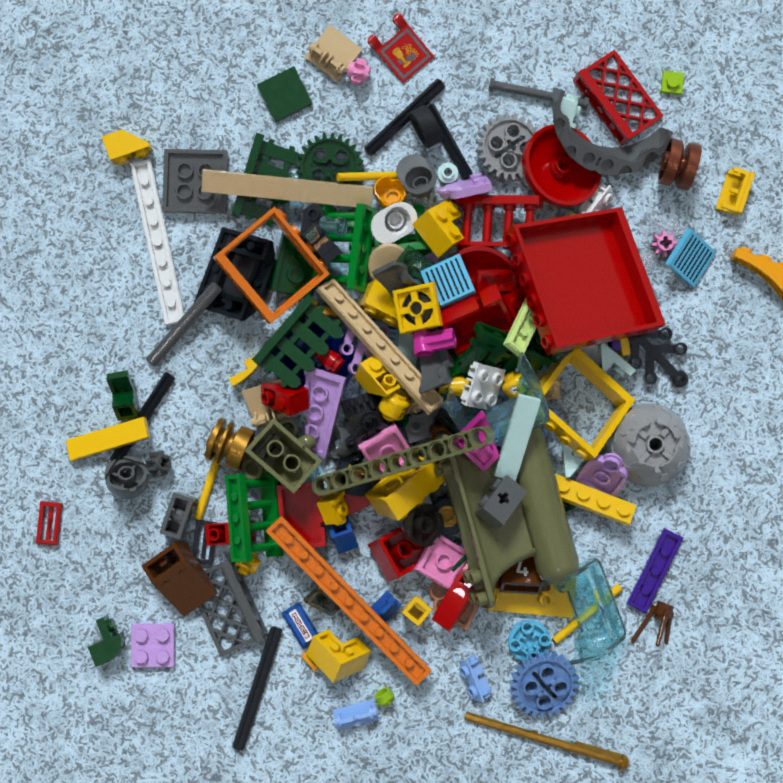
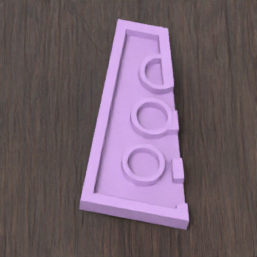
M315 368L312 372L304 371V387L309 389V409L305 410V435H312L316 440V445L311 451L317 456L326 458L347 378Z

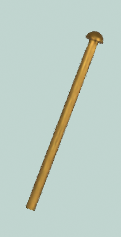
M466 711L464 718L466 721L617 765L619 771H624L629 766V759L624 754L615 753L579 741H575V744L539 734L535 730L530 731Z

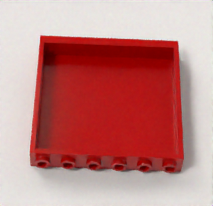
M622 207L515 224L504 234L505 242L509 246L512 262L516 266L520 285L524 289L526 302L531 309L533 322L539 332L541 345L546 355L652 333L666 325Z

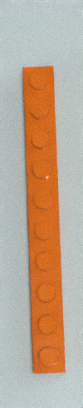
M282 515L266 529L271 538L416 686L432 672V669Z

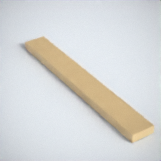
M203 169L201 192L356 207L357 204L372 206V186Z
M334 278L317 287L316 292L427 415H430L445 404L446 401L435 389L420 394L421 373Z

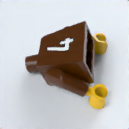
M533 557L510 567L498 579L494 589L496 594L495 602L499 599L497 589H499V592L539 594L537 600L541 605H543L542 598L544 596H547L548 604H551L553 601L552 596L548 594L550 584L539 576Z

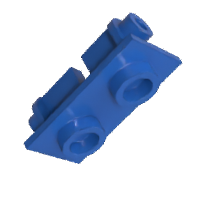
M387 590L371 607L386 622L402 604Z

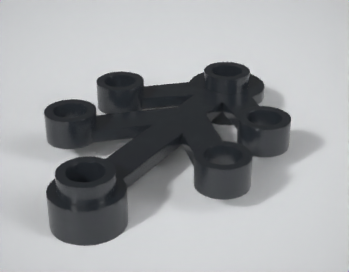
M668 327L652 333L642 334L638 337H629L631 356L628 363L634 369H639L642 366V360L639 358V345H641L645 350L644 383L651 385L657 381V375L654 373L655 360L670 375L671 384L676 388H680L688 383L687 374L684 371H677L661 353H674L678 356L684 355L687 352L686 344L656 345L651 344L646 339L660 338L664 341L669 340L673 332ZM663 330L668 331L669 336L667 338L663 337ZM678 345L683 347L682 353L677 351ZM633 359L638 360L639 365L637 367L632 365ZM648 374L653 376L652 382L647 381ZM678 375L683 377L682 383L677 381Z
M374 410L365 411L359 418L360 427L354 435L348 436L345 439V444L349 450H356L359 441L366 432H368L367 439L377 434L376 429L384 430L394 423L388 424L381 421L379 414ZM360 449L349 456L352 466L363 463L364 455Z

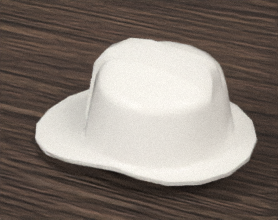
M405 202L394 203L379 211L371 221L373 237L383 244L397 241L414 230L412 224L417 220V213L413 206Z

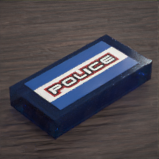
M299 601L282 611L281 614L302 649L310 646L313 636L319 634Z

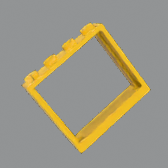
M578 348L561 352L534 388L532 397L542 400L569 362L617 406L592 444L589 445L545 404L540 403L536 418L544 423L543 426L547 430L554 432L559 437L561 443L573 449L576 456L589 460L596 458L635 399Z

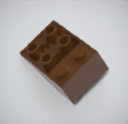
M185 540L174 542L141 566L151 583L184 617L218 594Z

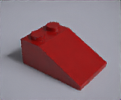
M428 512L367 544L387 582L399 579L415 568L432 533L436 532L429 523Z

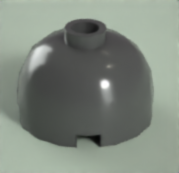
M123 456L122 460L116 461L115 459L109 463L104 472L107 488L120 499H132L139 496L148 484V470L145 463L137 457Z

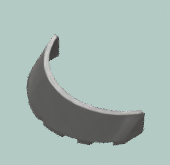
M553 87L552 110L557 137L567 154L582 167L590 171L595 170L598 174L611 176L634 173L656 158H659L666 151L673 131L659 127L644 140L624 147H603L583 139L570 127L568 117L561 111V102L565 91Z
M392 261L372 271L373 276L385 287L393 299L392 291L422 284L419 279L412 278L408 273V267L403 262ZM442 326L427 331L434 332L444 329ZM448 349L434 352L429 357L419 358L421 365L420 394L452 382L453 378L450 376V368L454 367V359L451 357Z

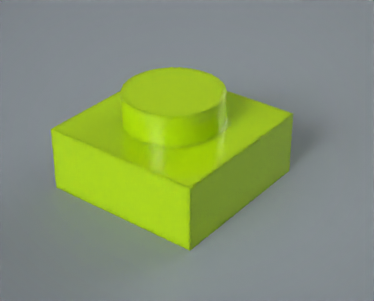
M663 71L660 93L681 95L684 73Z

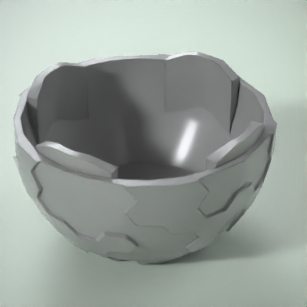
M651 403L631 406L605 443L606 453H615L623 459V466L628 471L627 481L645 487L659 486L674 479L685 467L691 450L690 437L681 417L663 405ZM653 438H657L660 441V448L656 451L652 450L649 446V442Z

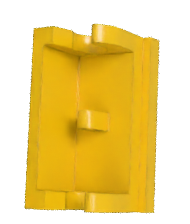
M736 167L733 170L729 169L715 209L734 216L740 215L743 212L755 173Z

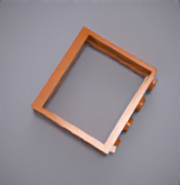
M275 206L213 257L268 324L273 323L330 274L327 271L329 268L325 265V262L322 259L318 260L313 254L315 252L314 248L308 242H303L300 238V231L294 225L290 226L286 221V214L280 209L277 210ZM270 218H272L317 273L314 278L273 312L225 256Z

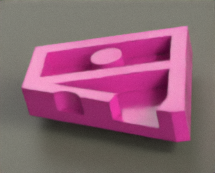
M481 410L460 432L475 427L489 426L484 411ZM480 431L479 439L481 442H484L485 434ZM460 438L458 444L463 449L465 443L464 440ZM495 442L490 446L464 453L483 472L500 457Z

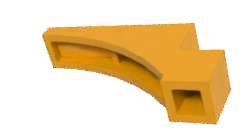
M745 247L733 250L729 259L744 265L759 275L777 292L783 301V262L776 263L771 261L772 258L769 256L752 254V251Z

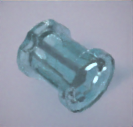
M323 216L320 219L319 227L326 235L333 233L337 236H343L347 231V221L344 217L334 219Z

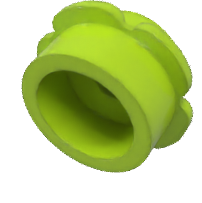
M384 687L375 693L376 705L386 707L393 702L395 694L392 690L390 691L389 687Z

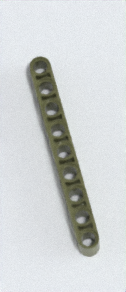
M489 426L475 427L324 474L312 481V490L316 495L324 496L484 448L493 444L495 432ZM480 431L485 434L484 442H481L479 439ZM460 438H462L465 443L463 449L458 444ZM440 444L444 447L443 455L438 451ZM420 450L424 454L423 461L420 460L418 455ZM400 456L404 460L403 467L399 463ZM380 463L384 465V472L380 470ZM361 469L365 472L364 478L361 476ZM342 475L346 478L345 484L342 481ZM324 481L327 483V489L324 487Z

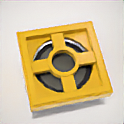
M435 282L392 291L400 334L431 330L435 327L443 326L441 304L438 299Z

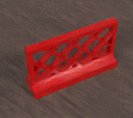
M615 49L586 69L583 68L573 79V82L585 97H589L590 105L621 147L664 116ZM611 57L617 63V70L606 68L607 60ZM592 70L601 71V80L593 79L589 72ZM605 72L616 74L615 83L604 81ZM619 75L628 77L630 80L629 86L618 84ZM603 86L614 88L613 97L604 94ZM618 89L628 91L627 100L617 98ZM632 92H637L642 96L641 103L631 101ZM616 103L626 105L625 114L618 113L615 109ZM630 106L640 108L639 117L629 115ZM644 108L651 109L656 117L653 119L643 118ZM628 119L639 121L638 129L634 132L628 126Z

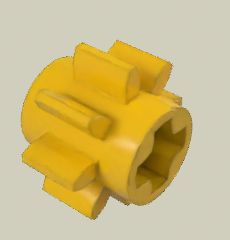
M252 553V561L236 562L235 566L239 567L238 573L246 577L249 573L254 575L261 563V560L257 558L259 554Z

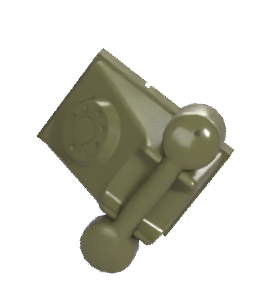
M273 418L244 450L252 459H248L243 463L241 472L246 474V479L248 480L258 479L264 468L294 494L321 464L322 460L295 437L298 433V425L295 420L286 418L278 423Z

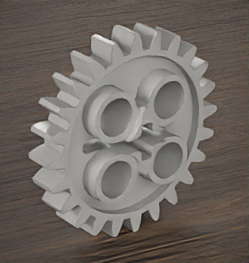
M507 112L502 119L501 115L498 114L496 121L490 118L488 121L489 125L484 124L482 127L484 131L478 133V136L481 138L477 139L475 143L480 145V147L475 152L481 153L477 160H484L481 167H489L487 174H490L492 171L495 172L494 179L499 175H502L503 182L508 176L511 182L515 180L516 176L519 180L523 179V153L520 151V146H525L538 128L530 127L531 120L525 123V116L518 120L516 113L510 118ZM507 129L514 130L516 137H511ZM520 137H524V140L517 143L512 149L507 150L498 158L494 157L504 150L506 146L511 145ZM492 140L499 143V149L491 146ZM503 158H509L511 166L505 165Z

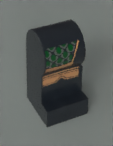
M315 222L301 233L326 264H329L342 252Z

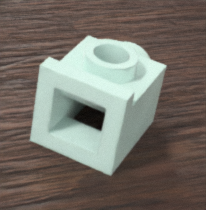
M566 94V97H563L561 102V111L568 117L570 127L576 128V121H573V119H578L581 108V106H578L579 97Z

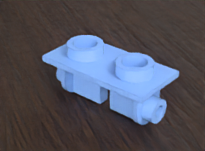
M475 655L468 657L467 660L458 661L460 664L459 672L468 684L467 692L474 701L484 702L485 698L491 696V689L486 677L478 679V675L484 673L479 658L476 659Z
M374 699L333 710L334 723L338 731L379 720Z

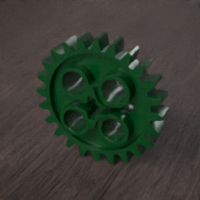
M333 132L330 138H327L325 133H323L322 139L315 135V142L307 140L309 147L302 146L301 149L304 154L297 155L302 160L296 162V166L301 168L296 171V174L303 175L300 179L314 180L312 178L316 172H321L324 174V178L321 181L336 183L334 176L337 173L364 172V168L358 167L363 164L362 159H357L361 152H354L356 144L349 146V138L343 142L342 134L337 139L334 138ZM321 151L326 154V157L323 160H317L314 157L315 154ZM342 153L347 156V159L344 162H338L335 157ZM328 163H332L333 167H348L349 169L343 170L338 168H332L331 171H327V167L314 168L311 167V165L316 164L319 166H328ZM355 181L342 182L343 184L358 185Z

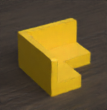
M326 630L313 636L307 656L335 683L363 670L371 650L358 637L342 643L330 630Z

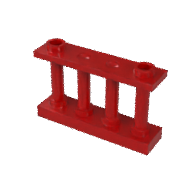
M473 195L456 199V204L464 210L462 229L464 239L455 247L460 250L468 246L482 245L498 250H510L505 242L504 234L513 225V211H516V208H524V211H526L525 223L533 222L534 212L537 209H543L544 200L539 195ZM475 208H482L484 210L482 241H470L472 211ZM495 208H503L505 211L503 242H490L492 215Z

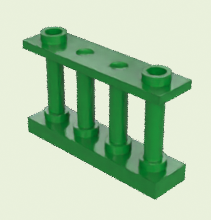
M322 204L321 207L326 213L323 232L333 242H352L351 254H339L330 262L349 263L348 275H328L314 288L317 289L320 285L334 278L339 284H347L346 289L365 293L372 241L371 221L375 216V208L366 204H357L355 212H337L336 208ZM335 221H354L353 233H334ZM316 252V258L318 260L321 259V257ZM325 263V265L329 268V269H327V271L329 272V271H330V263H329V264H326V263ZM313 271L312 278L317 275L315 271Z
M262 472L260 479L246 480V474L225 475L231 562L252 561V553L265 552L266 557L284 556L283 549L266 532V529L280 517L277 495L278 481L268 472ZM261 487L262 500L248 501L247 489ZM262 509L263 522L250 523L249 510ZM264 530L265 543L251 545L250 532Z

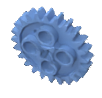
M548 650L544 651V655L536 651V657L529 653L528 661L522 658L521 662L523 665H515L518 672H511L514 680L509 681L512 687L509 689L511 695H513L512 699L517 704L519 710L523 708L524 713L528 714L530 712L533 718L539 713L541 719H543L545 713L551 718L553 711L559 715V708L561 707L567 710L566 702L573 703L571 696H577L574 689L579 688L577 683L579 677L569 659L566 660L563 654L558 657L556 651H553L550 655ZM545 668H549L548 671L542 672ZM532 672H536L540 676L541 680L556 694L555 697L549 693L547 688L539 682ZM533 682L530 686H526L527 683ZM562 682L560 686H556L557 683ZM546 696L544 700L539 701L541 697Z

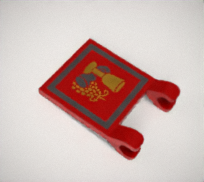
M397 13L392 20L400 29L396 35L383 46L374 34L368 37L367 42L398 79L404 83L435 56L410 28L403 16Z

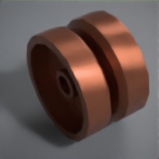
M671 138L661 160L658 184L670 186L675 180L678 189L688 191L693 184L699 167L702 146L690 142L684 148L682 140Z

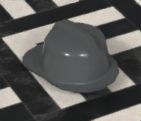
M419 155L406 156L399 161L396 167L398 179L411 195L417 198H430V194L433 192L437 182V176L424 157Z

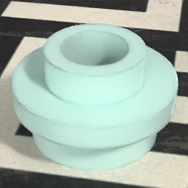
M443 163L438 168L437 176L442 183L450 184L457 179L458 169L452 163ZM448 169L452 172V174L450 176H446L444 174V171Z

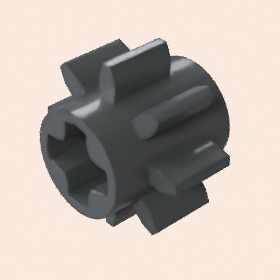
M164 451L149 453L150 458L145 460L148 472L153 473V477L168 475L167 470L172 468L170 456L164 455Z

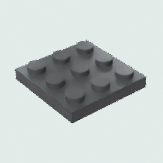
M164 149L162 211L164 213L226 214L227 194L201 192L203 169L228 172V151Z

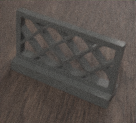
M231 558L204 570L206 574L210 573V581L221 587L218 596L211 598L216 600L213 610L205 608L204 604L199 606V610L220 657L255 641L262 640L268 635V631L244 577L238 573L239 567L235 566L236 562H231ZM219 568L224 573L223 582L212 579L214 571ZM224 588L232 591L233 598L231 602L221 598ZM219 602L229 605L226 616L216 612ZM233 607L241 611L242 617L240 622L230 618ZM214 616L224 619L221 630L213 627L212 620ZM228 621L238 625L235 635L225 632ZM241 627L248 629L252 638L245 640L238 637ZM223 635L233 639L231 647L225 650L220 642Z

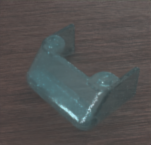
M521 352L519 353L517 365L522 374L518 380V389L523 395L540 398L541 400L532 428L534 430L548 422L550 412L540 381L525 354ZM446 388L442 403L460 432L483 409L460 404L451 388ZM517 396L484 411L489 427L495 432L494 442L496 447L503 444Z
M595 558L579 563V570L565 576L560 582L570 581L564 584L553 585L559 593L567 592L581 630L575 638V647L579 654L570 660L571 665L600 660L626 638V629L601 562ZM544 580L541 582V585H542V586H546V585H550V584H555V583H547V582H545Z

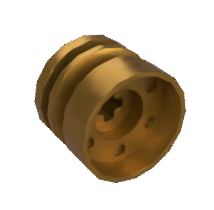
M220 418L208 437L204 459L211 461L215 455L214 463L219 464L225 456L227 457L225 467L240 472L248 456L244 450L254 440L256 431L241 426L237 433H234L235 423L230 422L226 428L227 419Z

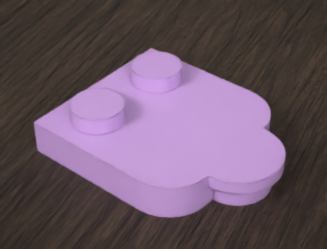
M475 173L470 175L468 179L455 181L438 188L437 194H440L442 199H459L490 192L493 189L492 183L486 175Z
M606 453L603 456L598 454L596 458L589 459L584 463L574 481L615 497L626 483L628 471L623 466V459L615 453Z

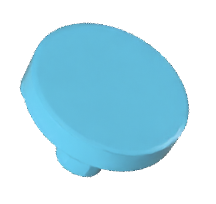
M523 620L515 624L508 636V646L516 659L521 661L523 658L528 661L529 653L536 657V651H539L541 655H544L545 650L549 652L551 637L548 630L541 623L535 620Z

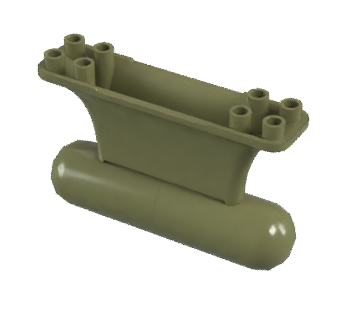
M511 418L503 424L500 430L501 445L503 444ZM536 419L515 481L527 493L506 523L496 530L475 514V512L479 508L477 505L478 501L483 495L490 493L491 489L489 486L497 478L494 476V470L498 459L485 472L465 454L441 460L438 464L433 465L435 476H443L450 495L467 557L468 570L462 572L463 579L466 584L471 583L474 588L473 592L468 593L472 606L477 605L487 609L494 607V589L498 579L510 567L527 558L533 557L539 576L545 582L553 585L564 584L570 581L579 570V558L543 429ZM444 434L437 436L434 438V440L446 437L448 435ZM440 444L438 451L443 455L444 447Z

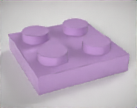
M132 623L131 667H174L175 623Z

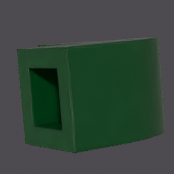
M128 370L108 373L106 380L112 392V408L117 420L139 417L136 385L134 379H131Z
M108 615L95 620L103 640L88 646L95 667L107 663L118 656L125 644L124 631L115 634L117 629L113 618L109 619Z

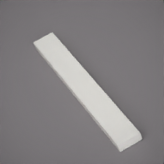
M151 159L130 163L163 319L165 326L176 324L185 313Z

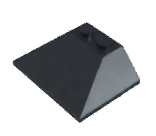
M222 227L194 302L212 282H215L221 287L222 291L206 310L245 321L257 310L213 259L217 253L243 232ZM250 235L225 256L260 298L265 301L276 263L274 244L271 240Z

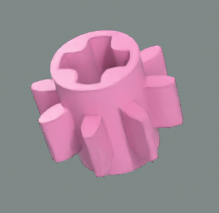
M357 57L355 62L350 61L347 77L351 78V84L361 86L362 81L368 82L371 66L367 65L366 59Z
M663 230L660 234L661 237L656 234L653 236L655 242L650 244V247L655 248L654 255L662 253V257L665 258L667 251L671 254L674 250L672 247L678 244V242L673 240V233L666 235L665 230ZM664 240V243H668V246L664 248V245H660L661 241Z

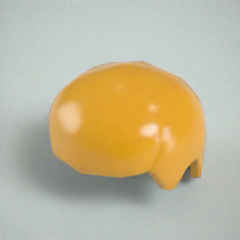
M384 176L378 179L374 185L375 199L384 208L394 203L404 202L407 197L406 189L399 179L394 180Z

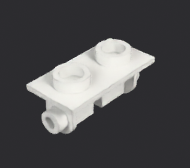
M600 183L595 193L589 198L593 203L585 201L577 210V213L600 211L605 205L608 206L614 197L611 185L607 187L604 183Z

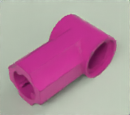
M453 328L434 332L421 330L412 334L414 355L418 358L432 356L437 351L457 348V338Z

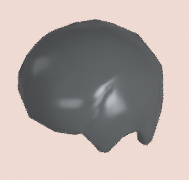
M337 426V429H334V436L332 437L329 449L332 458L343 460L353 453V450H349L345 444V439L353 435V433L346 428ZM340 439L339 446L336 447L335 441Z

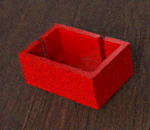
M497 284L479 291V296L477 297L473 294L441 309L442 328H453L455 331L457 348L453 349L457 356L467 351L471 345L469 340L472 337L476 338L477 335L473 327L477 321L508 333L514 323Z
M312 482L303 483L294 494L283 485H277L279 516L282 515L312 547L326 546L325 525L321 526L324 520L317 506V502L322 496L316 495L313 492Z

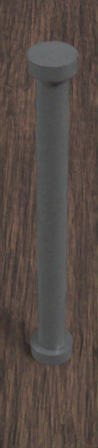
M495 78L490 79L488 89L490 91L496 89L553 101V92L495 81ZM589 97L579 98L578 106H581L583 110H587Z

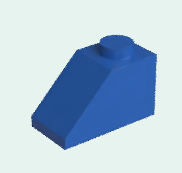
M349 515L346 516L347 521L342 525H328L339 554L359 547Z

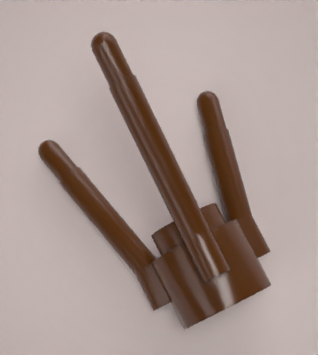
M660 601L657 602L656 606L651 605L649 613L635 632L631 643L636 641L655 613V618L661 620L656 646H660L665 624L664 643L668 644L674 606Z

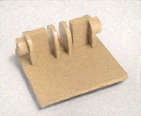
M329 25L315 44L311 43L308 46L309 51L304 58L338 82L347 71L350 61L354 62L363 49Z
M277 379L268 383H282L283 381ZM261 385L242 391L252 416L251 424L253 427L260 428L266 426L273 418L279 422L296 416V414L288 416L263 405L261 402Z

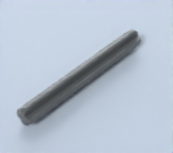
M212 282L146 357V360L151 365L156 366L222 291L218 284Z

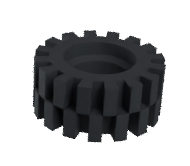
M364 393L342 401L341 406L345 418L360 415L368 410L378 409L380 399L378 395Z

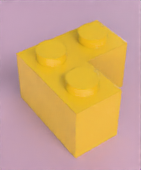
M450 198L428 209L412 224L437 258L451 251L464 239L459 228L454 225V222L462 216V213Z

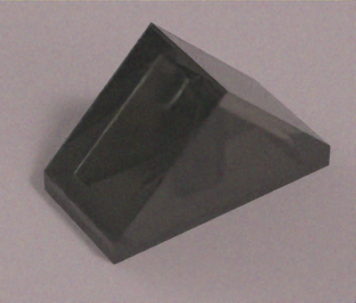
M318 585L303 599L304 603L330 616H333L341 609Z

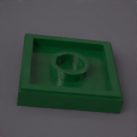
M294 66L257 84L276 123L313 105Z

